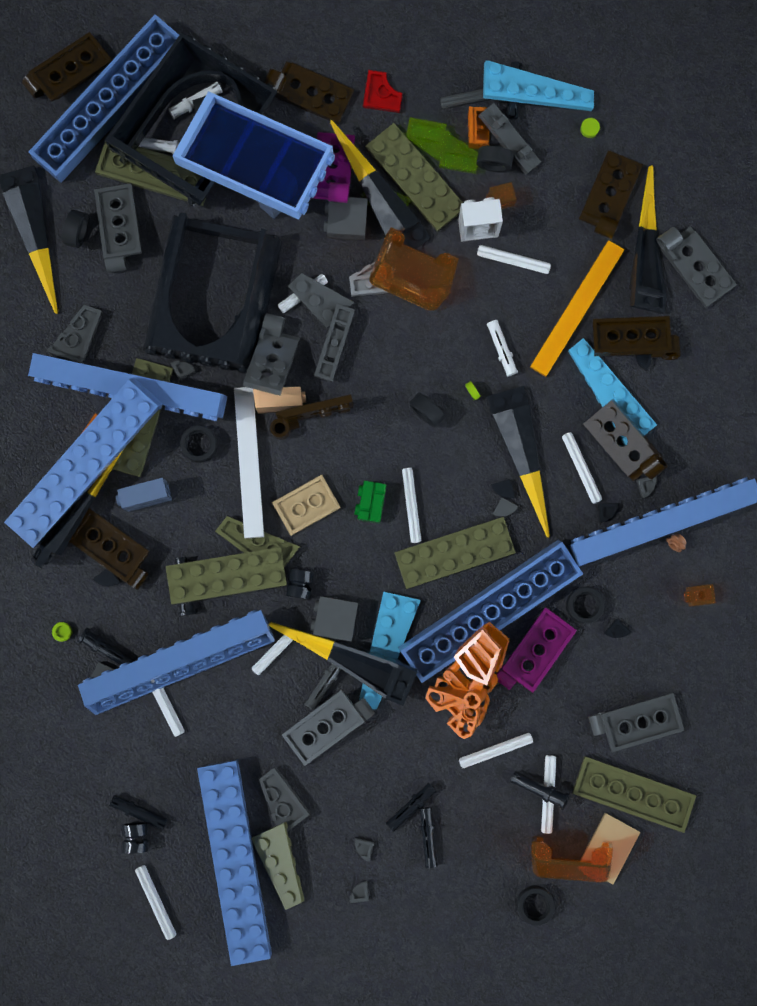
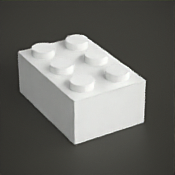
M489 197L483 199V201L467 200L461 204L458 218L461 242L496 238L499 236L503 223L500 199Z

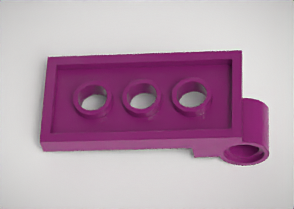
M318 132L317 140L333 146V149H337L339 152L333 153L335 158L332 163L338 167L331 169L327 166L325 178L322 182L319 181L314 199L348 203L352 166L336 134ZM346 135L354 145L355 135ZM315 152L313 174L323 155ZM327 180H334V181H336V182H330V183L328 184L326 181H327Z
M544 608L514 652L496 673L498 682L508 690L518 682L533 693L577 630L553 612ZM546 630L554 632L553 640H548L545 637ZM535 645L543 647L544 652L541 656L535 654ZM528 660L532 663L533 668L531 671H526L523 668L524 661Z

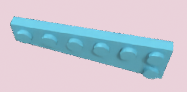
M487 60L484 63L483 98L592 111L594 108L593 90Z
M584 338L569 349V354L602 407L614 399L644 435L657 426L599 356H594V350ZM619 436L623 444L627 445V438Z
M383 592L370 652L397 660L400 653L398 647L404 644L420 600ZM365 684L362 685L359 700L364 697L372 709H377L382 696Z

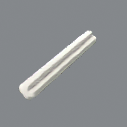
M483 245L479 246L477 255L545 274L549 273L551 267L550 263Z
M571 432L564 434L562 439L592 503L601 501V494Z
M412 468L402 469L410 538L411 543L421 542L413 470Z
M164 688L156 689L152 693L175 737L183 734L184 728Z
M530 733L523 734L459 759V763L462 768L472 766L533 743V738Z
M546 755L544 785L555 787L556 756ZM544 800L541 831L542 833L550 834L553 828L554 804L546 803Z
M142 865L135 872L165 938L170 940L176 936L175 929L146 866Z

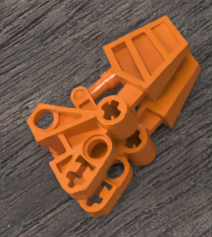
M491 622L484 624L458 648L454 655L456 661L445 670L443 677L439 676L437 678L435 687L430 686L428 688L425 698L436 712L447 709L453 715L449 718L447 724L463 739L471 737L476 727L485 718L490 702L488 693L498 683V677L494 672H498L502 668L509 643V638ZM460 667L462 668V670L464 671V673L466 674V676L469 677V678H471V679H467V678L461 673V671L459 670ZM440 682H446L448 686L440 687ZM431 692L438 693L440 695V700H433L431 698ZM466 723L468 724V732L464 731V725Z

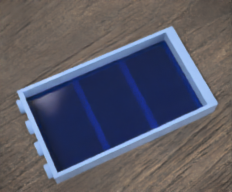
M208 91L176 148L173 158L176 165L299 220L301 215L307 212L308 202L310 198H314L316 195L317 185L319 181L322 182L324 180L325 170L328 165L331 166L335 155L333 154V146Z

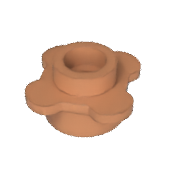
M675 533L671 535V538H667L670 548L674 551L681 552V549L684 550L686 548L687 542L682 535Z

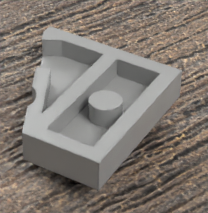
M381 256L371 265L369 264L361 271L349 276L351 297L389 293L385 256Z

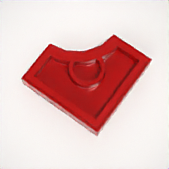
M368 70L363 108L400 113L402 93L395 91L390 86L387 80V72Z

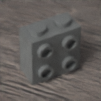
M348 197V203L326 202L325 213L328 214V221L324 220V232H327V237L365 240L367 198Z
M320 596V599L315 601L314 606L317 616L316 619H312L310 630L314 631L313 635L352 642L358 603Z

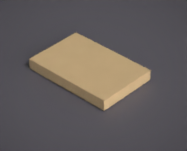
M323 475L316 477L272 502L291 536L341 508Z
M604 813L578 866L614 884L640 831Z

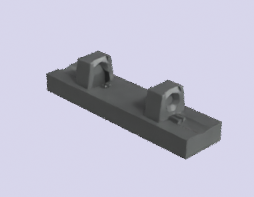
M495 103L478 116L503 148L512 151L514 154L513 160L525 175L541 162L532 151V148L523 140Z
M339 304L336 305L314 377L329 382L333 381L355 309Z

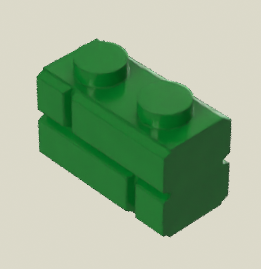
M364 481L363 485H359L358 496L361 497L360 504H356L354 514L358 515V520L380 524L386 484Z

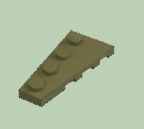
M226 516L215 531L243 553L281 547L284 568L300 548L298 545L289 543L264 532V537L245 539L243 522Z
M287 822L281 823L251 838L285 910L304 901L300 878L295 868V857L292 855L291 839L287 833Z

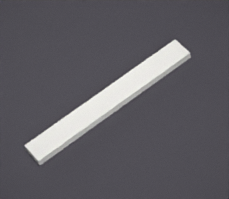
M240 387L234 388L244 538L264 537L254 393L252 388Z

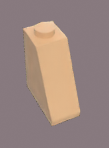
M283 387L281 396L253 389L255 408L258 414L303 406V403H306L305 391L301 392V387Z

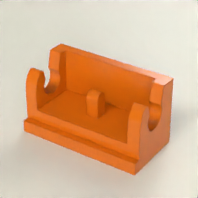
M469 106V149L489 146V129L478 117L487 107Z

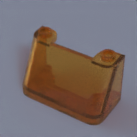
M391 227L386 234L371 271L370 283L424 309L436 310L450 294L459 258L449 253L440 254L436 259L403 244L405 240L404 234Z
M533 836L531 861L532 871L537 877L600 883L610 878L613 854L612 842H602L601 847L592 851V860L589 861L553 858V848L544 842L543 837Z

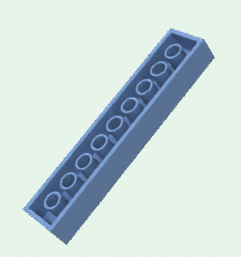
M154 15L29 150L31 157L62 183L122 117L179 34L157 15Z
M35 353L32 355L28 376L34 377L35 382L51 385V382H53L52 385L69 389V386H71L72 390L84 393L90 390V394L106 397L107 393L109 398H113L129 379L135 378L163 403L162 406H165L164 410L176 413L184 410L183 414L195 417L203 414L202 418L217 421V418L223 419L228 397L216 392Z
M135 378L129 379L4 523L32 548L38 546L158 411L163 403Z
M746 477L733 482L732 487L730 484H726L714 489L715 493L709 490L697 495L695 500L694 497L684 499L678 502L679 506L673 503L661 508L659 513L656 509L642 515V519L639 516L624 521L625 525L623 526L621 523H617L607 527L606 532H603L602 529L588 534L589 538L585 539L584 536L571 540V544L567 548L579 567L757 503L755 478L749 480Z
M557 540L399 646L398 649L408 664L418 669L416 676L423 683L454 662V655L458 648L484 624L491 622L499 630L503 629L583 575L563 542Z
M253 610L245 617L231 619L228 624L214 626L210 629L211 631L197 633L186 641H177L174 643V646L160 648L156 653L143 655L135 662L123 663L119 666L120 668L113 671H104L101 673V676L96 678H87L78 685L84 706L97 715L151 693L156 689L163 688L273 643L275 638L268 625V620L261 610Z
M238 759L200 766L197 770L231 966L270 959L272 951Z

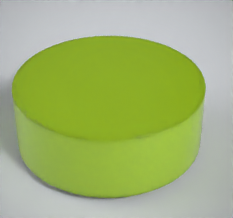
M594 118L585 119L580 128L582 135L586 138L595 137L600 130L599 122Z
M471 381L465 384L466 389L474 400L481 397Z
M59 622L53 626L52 636L57 641H67L72 636V628L68 623Z

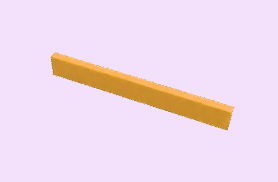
M610 240L607 241L530 368L545 377L548 375L625 249Z

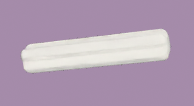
M323 274L313 279L322 285L328 282ZM293 293L280 302L278 307L282 313H285L301 301Z
M283 635L252 667V670L257 675H260L293 639Z

